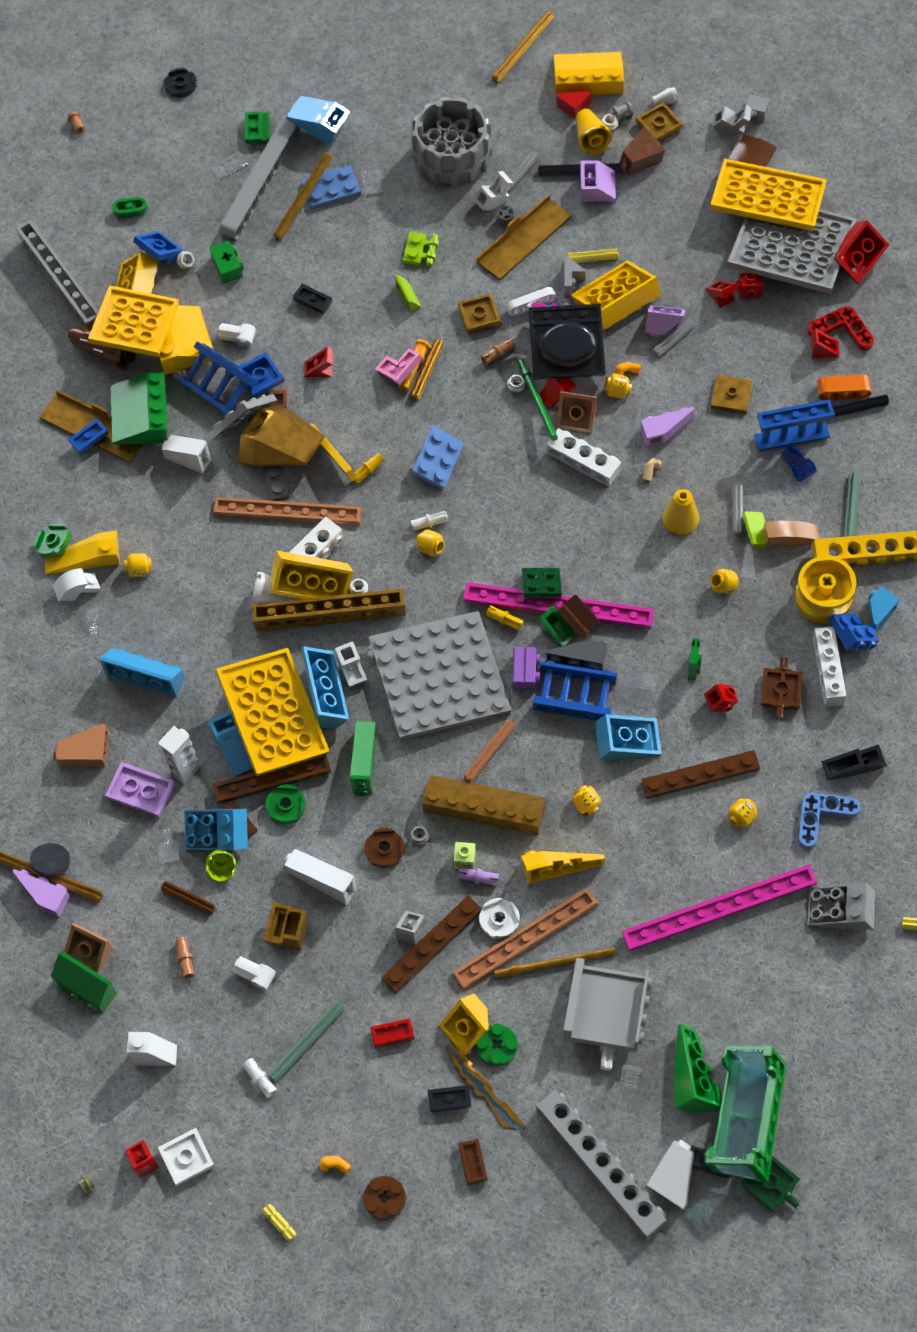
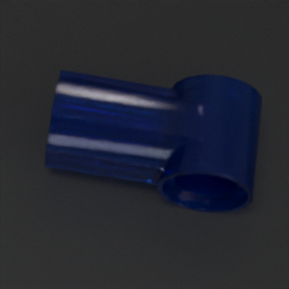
M795 445L786 447L781 453V457L792 468V473L799 482L817 472L813 461L809 458L806 459Z

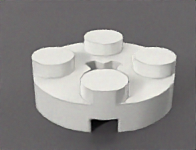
M495 898L484 904L479 915V922L483 932L489 935L490 938L504 939L511 936L518 929L520 917L514 903L502 898ZM497 914L505 917L503 922L494 921Z

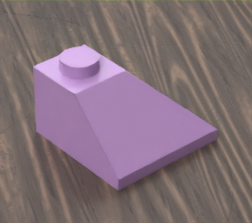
M650 305L645 333H649V336L652 337L664 335L684 319L686 309Z

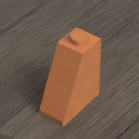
M106 724L97 725L57 741V748H54L53 757L59 767H105L109 733Z

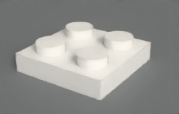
M196 1128L158 1147L176 1186L214 1167Z

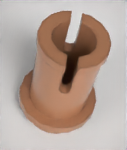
M76 111L70 112L67 115V120L72 124L75 133L83 132L85 127L80 120V114Z

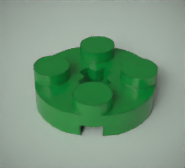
M53 523L48 525L49 528L45 531L41 530L34 542L39 554L45 558L63 556L72 537V534L63 524Z
M280 785L276 787V790L272 793L270 792L266 799V809L270 818L281 824L299 821L306 808L303 794L293 785ZM285 800H288L289 804H291L288 808H283L280 805Z
M500 1023L488 1026L487 1032L477 1042L478 1055L488 1065H506L514 1059L517 1053L518 1042L515 1033ZM501 1041L502 1049L496 1048L494 1050L492 1048L494 1046L493 1042Z

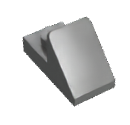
M565 256L564 296H571L572 289H575V281H586V271L570 257Z

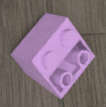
M581 161V202L616 201L615 171L600 161Z

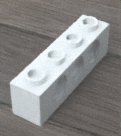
M558 428L556 431L558 439L555 441L549 440L547 443V454L610 487L621 471V462L616 457L605 454L600 448H594L585 440L577 439L568 431Z
M325 517L289 553L326 559L330 551L342 543L344 538L343 531Z
M832 626L815 628L813 644L824 707L842 706L845 703L846 691L835 630Z
M173 726L158 742L169 773L185 784L200 767L197 762L198 758L195 756V750L192 747L193 743L189 739L190 735L181 728L179 730Z

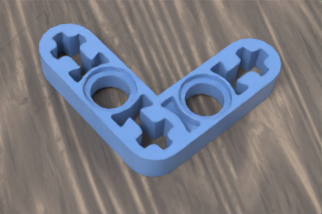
M819 793L806 794L801 807L798 837L800 846L804 849H811L815 846L818 835L819 814L855 817L860 810L859 801L850 797ZM809 799H813L814 802L812 811H808ZM833 801L837 807L830 810L826 807V802ZM840 802H843L842 811L839 810L840 805H841ZM849 804H853V808H855L853 811H849ZM806 817H812L815 820V823L813 825H807L805 824L804 819ZM807 830L810 831V843H806V840L802 839L806 837Z

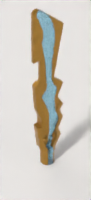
M451 1043L446 1045L445 1050L452 1057L453 1066L459 1069L460 1076L466 1079V1084L474 1087L476 1096H484L502 1128L525 1129L524 1123L504 1100L501 1103L492 1092L493 1086L482 1074L473 1069V1063L461 1052H458Z

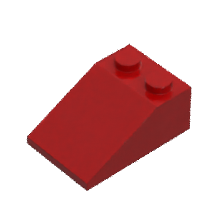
M868 220L856 222L845 235L834 260L859 284L890 244Z

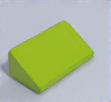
M395 275L396 288L408 311L411 312L421 308L409 282L401 276Z
M742 512L751 545L759 550L770 546L766 545L762 530L765 522L763 513Z

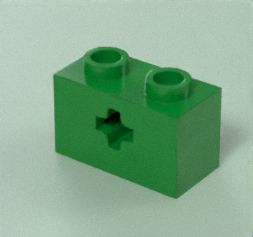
M226 241L209 247L211 258L223 284L243 277L242 270H244L241 259L237 260L238 253L235 246L232 247L230 242Z

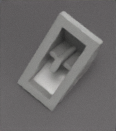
M405 911L395 927L396 940L416 945L425 916Z

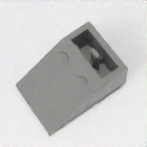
M867 883L809 887L807 926L856 931L874 929L875 890Z

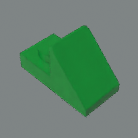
M551 606L539 618L541 631L548 632L559 647L565 646L576 635L555 606Z

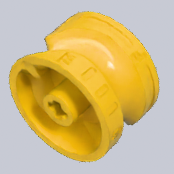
M820 556L808 561L799 573L795 592V603L800 613L807 619L821 624H829L828 618L833 614H847L856 589V577L852 568L843 560L832 556Z

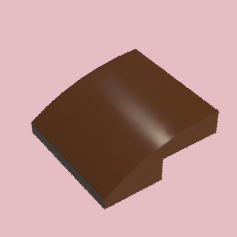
M743 135L730 155L729 160L766 167L777 148L762 139Z

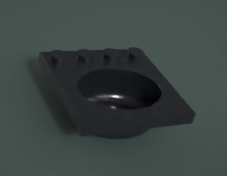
M601 304L529 307L533 380L549 379L550 377L559 379L606 375Z

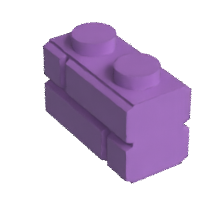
M535 647L513 648L512 689L535 690L536 683H540V672H536V666H540V654H537Z

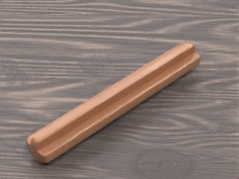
M506 720L464 774L466 781L472 783L511 734L515 728V723L512 720Z

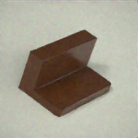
M577 594L573 595L557 610L582 639L600 624V620Z

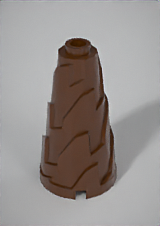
M79 326L69 330L68 338L73 345L116 366L117 369L128 370L129 368L126 367L128 362L133 363L136 359V352L90 344L88 337L92 329Z

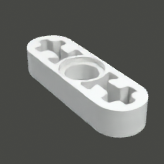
M546 287L511 300L507 303L506 309L510 316H516L527 312L533 302L543 304L553 302L556 299V294L552 287Z

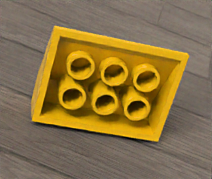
M621 52L554 55L556 93L591 91V95L623 94L624 73Z
M627 260L571 294V298L577 305L601 304L602 328L605 330L612 327L616 322L625 319L634 311L641 309L647 303L654 301L662 294L656 276Z
M178 305L159 355L164 374L192 367L199 355L198 350L193 347L196 341L205 343L213 349L198 306ZM210 358L204 359L202 364L211 362L212 360Z

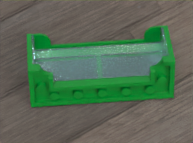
M726 1046L721 1061L727 1070L715 1144L705 1151V1163L713 1172L768 1182L787 1064L773 1046Z

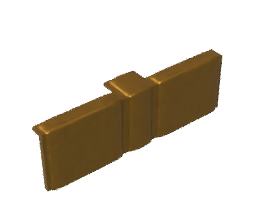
M548 195L521 219L520 216L514 218L507 225V232L498 237L479 254L477 263L499 280L502 279L540 246L542 242L566 223L572 215L550 199V195Z
M55 390L56 395L41 413L40 419L75 435L97 418L108 430L109 434L94 444V446L126 462H131L143 444L112 445V417L108 415L107 410L93 403L90 406L73 396Z

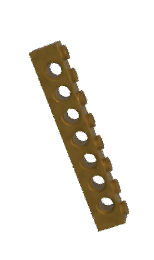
M403 588L252 604L255 631L406 616Z

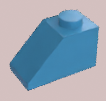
M882 586L877 591L874 590L868 597V600H870L868 604L870 625L875 631L896 610L900 601L898 597Z

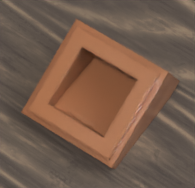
M269 390V395L273 394L277 399L271 406L288 407V390Z

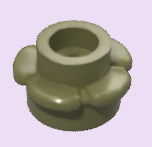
M81 1175L82 1178L77 1180L79 1187L84 1195L90 1192L92 1194V1188L95 1187L90 1176L85 1178L84 1175Z

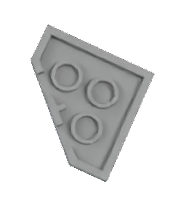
M264 394L257 399L254 397L247 402L245 400L236 405L237 409L235 411H230L224 416L225 419L223 421L221 420L213 425L214 429L209 432V435L212 439L225 435L229 432L228 430L248 421L260 408L270 407L277 399L273 394L268 396Z

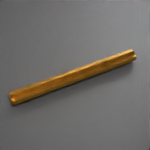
M546 11L492 74L493 81L498 83L553 20L554 14L552 12Z
M325 152L275 229L273 236L276 239L281 240L333 159L331 154Z
M0 851V864L18 871L26 870L36 878L41 877L31 869L29 862ZM65 876L43 877L53 885L60 884L66 887L68 891L96 902H100L103 897L102 891Z

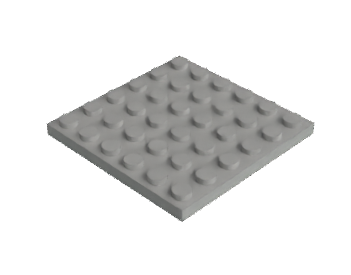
M819 209L814 231L745 217L728 259L727 267L831 294L840 269V265L834 258L845 235L856 223L857 219Z
M479 611L369 636V643L399 740L511 713V707Z

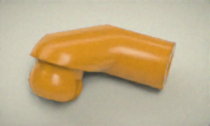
M631 362L618 364L615 367V374L624 376L625 371L639 374L641 365Z
M337 1155L324 1156L319 1164L320 1170L324 1172L336 1167L345 1175L352 1167Z

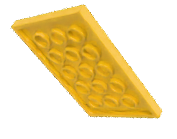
M724 159L710 204V210L814 231L827 180Z
M288 648L216 669L215 673L256 776L329 754L330 750Z

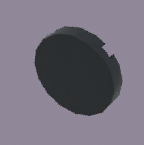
M185 68L171 70L164 78L166 92L176 98L191 95L197 87L195 74Z
M42 844L31 852V869L41 877H58L69 868V852L59 844Z

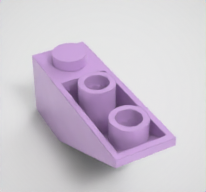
M685 407L678 411L665 412L658 416H649L642 419L640 430L646 447L666 442L693 419L694 407Z
M14 869L13 873L39 908L46 913L60 918L70 899L67 888L60 884L52 885L43 877L35 878L26 870L18 871Z

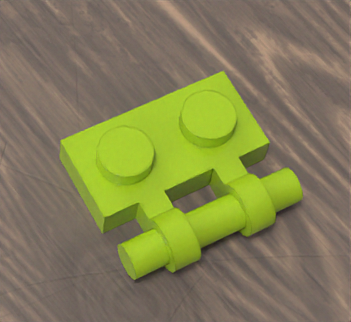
M409 232L403 264L421 266L423 260L426 261V266L431 267L436 259L435 251L439 245L438 235L432 234L431 239L426 240L427 235L424 233ZM424 248H429L427 253H424Z

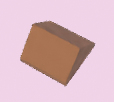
M561 392L556 428L592 433L597 411V397Z
M73 923L64 952L96 973H99L113 948L107 939Z

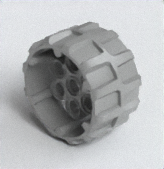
M442 97L436 102L424 105L421 113L416 115L412 121V158L416 161L417 170L421 175H427L431 182L435 184L445 183L450 184V186H458L459 183L476 180V176L482 170L485 171L488 168L489 156L492 154L491 123L488 118L484 117L483 109L479 105L475 106L461 97L460 99Z

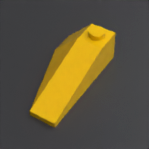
M117 531L97 533L70 545L65 549V554L61 557H44L45 573L54 574L74 569H89L120 564Z
M529 851L521 856V863L527 884L603 866L605 865V857L599 854Z

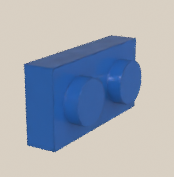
M96 418L70 437L68 441L81 455L108 435L109 432Z

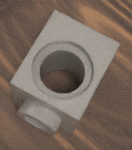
M749 95L748 101H744L743 107L748 105L752 108L751 120L764 123L769 107V99Z

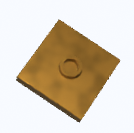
M664 102L635 119V122L641 129L646 127L658 142L683 129V123Z
M491 293L457 302L467 334L502 325Z
M717 374L711 408L747 414L753 380Z

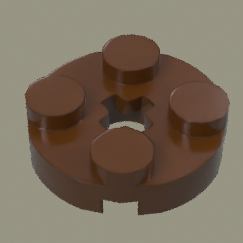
M380 828L372 832L373 834L365 842V853L370 863L381 868L392 867L400 863L405 852L403 838L390 828ZM383 844H387V847H390L387 852H383L379 848L383 847Z
M380 1176L373 1178L366 1186L363 1200L367 1211L373 1217L380 1220H389L404 1209L406 1193L402 1183L390 1176ZM384 1192H387L388 1196L391 1197L390 1200H386V1203H382V1199L379 1198Z

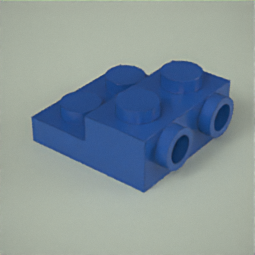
M159 231L135 236L133 243L139 249L148 253L152 259L156 261L161 260L166 264L177 262V257L183 250Z
M267 353L258 355L253 360L238 366L259 380L255 387L251 385L245 387V390L247 389L253 398L285 382L284 377Z
M833 614L828 618L846 650H872L877 646V642L880 641L875 629L870 625H862L861 619L856 614Z

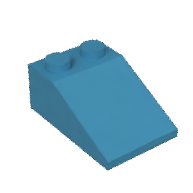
M605 714L595 722L599 759L622 760L662 755L657 718Z

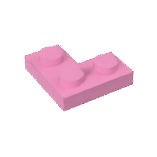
M408 348L398 361L386 356L376 367V370L400 385L423 357Z

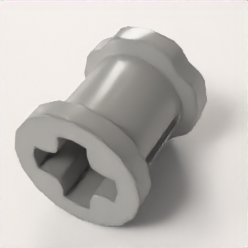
M630 102L619 107H612L613 115L618 121L627 116H634V110Z

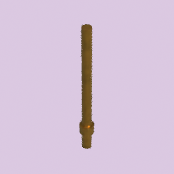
M614 947L524 965L513 964L509 968L495 970L496 978L511 975L516 977L521 976V973L576 963V958L587 961L616 955Z

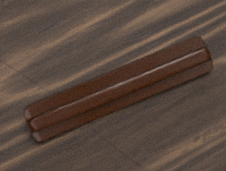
M165 881L161 886L163 893L208 915H212L216 907L213 903L168 881Z

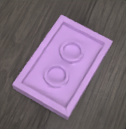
M121 762L105 797L106 799L160 817L175 786V781Z

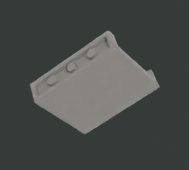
M576 958L563 1040L637 1052L638 1044L642 1045L644 1032H640L641 1026L645 1027L647 1014H643V1009L648 1008L650 997L646 996V990H651L652 978H648L649 970L646 969V975L602 969L584 966V959Z

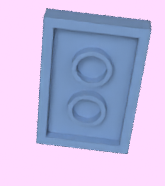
M351 165L323 173L308 197L312 209L361 195V190ZM308 178L301 179L303 185Z
M432 425L410 473L443 490L464 442Z

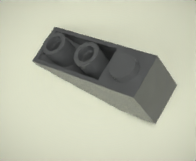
M585 640L550 649L546 652V661L603 671L608 643Z

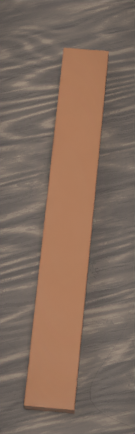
M215 497L213 509L214 516L320 523L327 517L335 524L359 526L362 507L224 497Z
M585 888L453 971L452 975L461 988L465 990L598 906V902L589 889Z

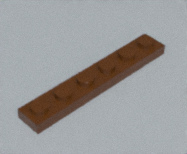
M755 750L643 778L641 783L646 798L649 799L760 770V765Z
M325 754L263 775L256 776L254 772L213 784L217 803L221 804L275 789L280 785H289L331 773V769Z
M468 895L381 977L382 980L397 993L478 916L482 908Z

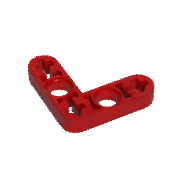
M850 306L837 309L811 321L808 325L807 332L810 337L813 327L819 328L825 334L844 327L859 349L867 351L873 347L874 338L856 311ZM832 319L836 324L829 325L826 321ZM859 326L861 330L856 332L851 327Z

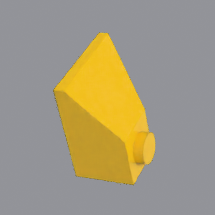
M475 994L461 998L439 1024L440 1028L464 1056L472 1050L488 1030L487 1008Z

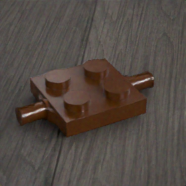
M784 657L780 658V668H764L761 706L776 708L775 719L777 720L779 719V713L780 720L784 719V709L800 710L803 672L788 669V658L786 657L785 660Z

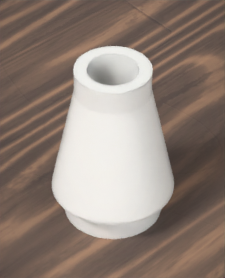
M669 87L652 97L655 107L663 102L666 105L675 104L679 100L675 87Z

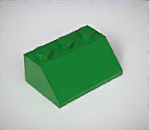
M59 952L50 976L54 981L53 985L62 992L64 990L69 991L70 996L74 1000L86 1002V1006L93 1012L99 1010L103 1013L117 994L111 981L65 952Z

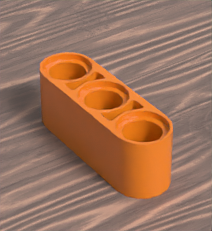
M867 375L826 376L817 380L820 400L861 399L871 396L870 379Z

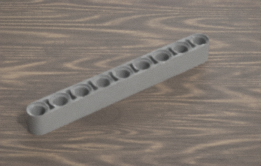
M286 116L281 119L222 221L219 229L220 235L235 240L239 238L300 132L301 128L286 119Z

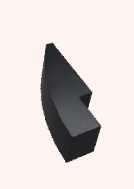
M879 744L863 750L858 748L821 761L827 780L850 777L887 767Z

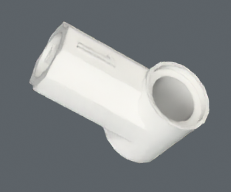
M222 323L219 326L218 338L236 342L243 347H250L256 329L250 324L235 326Z
M241 956L236 960L232 970L234 974L250 981L255 987L267 991L276 974V971L264 964L258 965Z

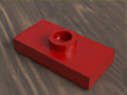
M410 1018L370 1027L374 1048L415 1039Z

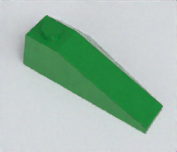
M679 1024L673 1085L676 1108L688 1113L720 1110L722 1104L720 1089L717 1083H712L709 1076L712 1069L702 1059L701 1055L704 1054V1050L696 1030Z

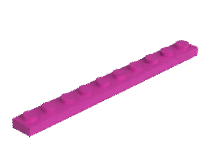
M467 582L463 600L466 603L492 605L494 607L544 614L551 606H555L558 610L571 597L561 596V599H523V590ZM581 599L600 622L651 629L654 609Z
M806 865L623 930L622 936L630 952L817 885V880L810 865Z

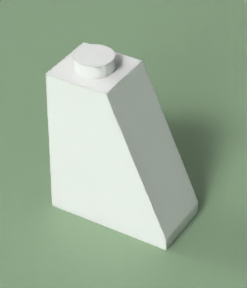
M170 435L169 439L164 441L162 445L164 458L201 474L204 473L211 461L208 445L204 440Z
M150 1032L128 1033L127 1053L135 1066H176L177 1045Z
M680 1140L679 1143L673 1141L647 1185L684 1209L688 1202L694 1152L690 1150L691 1146Z

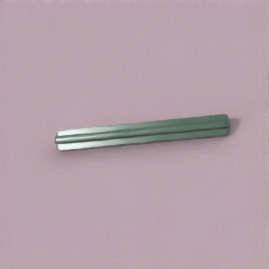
M857 472L850 473L848 478L844 537L855 536L860 475ZM848 548V552L853 555L854 549Z
M336 1001L269 1072L268 1075L273 1081L278 1082L345 1010L339 1001Z

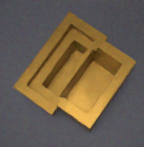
M273 902L263 942L302 950L309 923L307 911Z

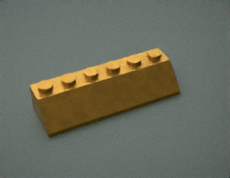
M431 775L426 785L422 808L423 812L538 835L547 798Z

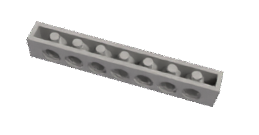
M31 219L16 227L22 244L83 327L92 329L99 313L98 309Z
M555 1089L536 1105V1110L644 1239L647 1240L666 1224L665 1212L659 1206L655 1207L651 1202L652 1197L645 1189L642 1191L636 1185L638 1184L637 1179L631 1173L627 1174L623 1169L624 1164L618 1157L614 1158L609 1153V1146L603 1140L600 1142L595 1136L597 1133L589 1124L586 1126L581 1120L583 1119L581 1113L576 1108L572 1109L568 1104V1098L562 1092L559 1094ZM562 1110L566 1112L567 1116L560 1119L556 1117L555 1113ZM576 1126L580 1129V1133L573 1135L569 1132V1129ZM587 1142L592 1143L594 1148L591 1151H586L582 1147L583 1144ZM598 1159H605L608 1164L605 1167H599L596 1161ZM618 1175L622 1181L615 1184L611 1182L610 1177ZM631 1191L636 1197L633 1200H627L624 1197V1193ZM640 1208H647L650 1214L642 1217L638 1214V1210Z

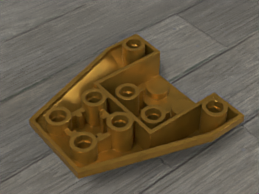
M279 406L263 407L257 411L241 434L238 461L253 467L306 465L325 436L290 409Z

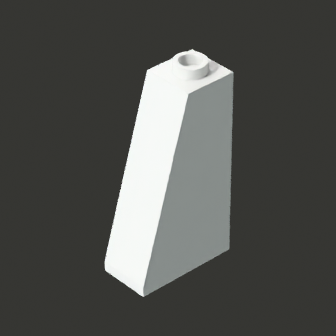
M294 849L292 854L289 853L284 860L286 872L346 906L357 890L353 875L299 850Z

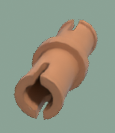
M508 338L501 344L494 345L490 351L480 356L481 361L487 366L497 358L501 359L505 353L516 347L514 341L511 342L512 339Z
M177 938L174 943L178 954L176 959L180 963L182 978L191 979L195 976L192 965L193 956L189 952L187 938Z

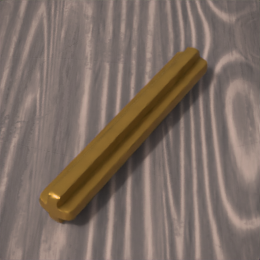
M434 340L410 394L412 399L417 401L420 399L444 346L442 340Z

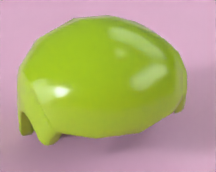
M215 850L208 856L206 872L212 880L226 882L234 876L236 860L231 852Z

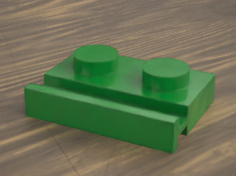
M245 112V143L269 142L270 112Z
M696 638L692 639L687 678L689 680H695L696 674H700L702 654H699L700 639Z

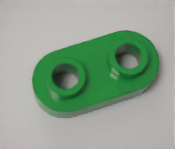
M132 197L116 200L112 208L117 217H128L144 214L148 206L143 197Z

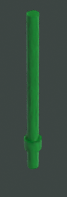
M520 359L517 361L521 370L520 375L528 386L550 439L555 441L558 439V436L532 380V373L527 368L525 361Z

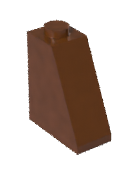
M644 127L623 150L619 164L631 175L662 162L665 149Z

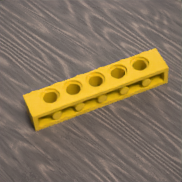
M917 531L814 539L811 544L813 558L832 556L829 550H834L837 556L832 557L839 558L848 565L850 563L865 565L872 561L885 563L887 560L901 562L907 558L917 560ZM904 544H909L911 546V550H907L904 547ZM885 545L891 546L893 551H887ZM866 547L873 548L874 553H869ZM848 548L854 549L856 554H850Z

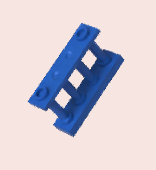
M196 341L193 347L198 350V357L186 377L176 375L175 378L180 381L182 387L195 391L221 410L220 413L225 416L230 411H233L232 409L244 388L248 387V385L255 387L259 380L205 343ZM210 358L212 365L198 387L191 381L204 359ZM223 367L226 369V374L213 396H211L205 390L217 369ZM236 376L239 378V384L228 403L224 405L219 401V398L231 378Z
M830 399L757 413L761 433L754 434V439L758 452L830 438L825 421L834 419L835 416Z
M541 661L540 672L545 673L541 695L534 696L533 710L596 721L605 714L611 715V708H607L606 703L610 684L617 683V673L610 670L600 671L562 665L554 661ZM553 674L564 676L560 699L549 697ZM572 677L583 679L580 700L577 703L568 700ZM591 681L602 682L599 704L596 706L587 703Z

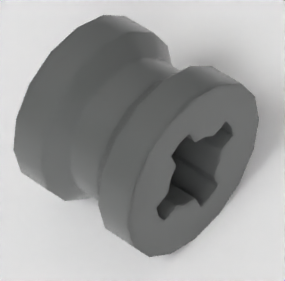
M507 205L501 206L497 210V223L501 227L506 228L514 219V210Z

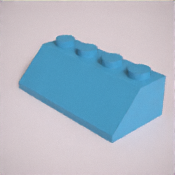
M303 646L301 648L320 728L337 729L349 720L334 651Z
M111 648L100 658L106 676L177 697L185 678L183 670L179 666H169L156 659L152 661L140 654L132 655L123 649L116 650Z

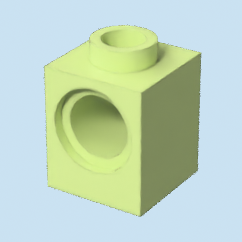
M455 842L454 869H459L460 866L474 869L476 857L475 843Z

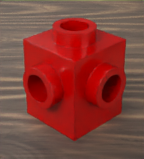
M739 273L738 281H735L738 287L736 292L739 293L740 299L761 298L764 286L762 277L753 273Z
M719 683L704 693L711 711L725 713L732 710L733 706L739 702L736 697V691L731 685Z

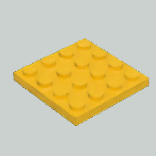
M109 286L88 337V342L90 344L159 357L178 308L179 300Z

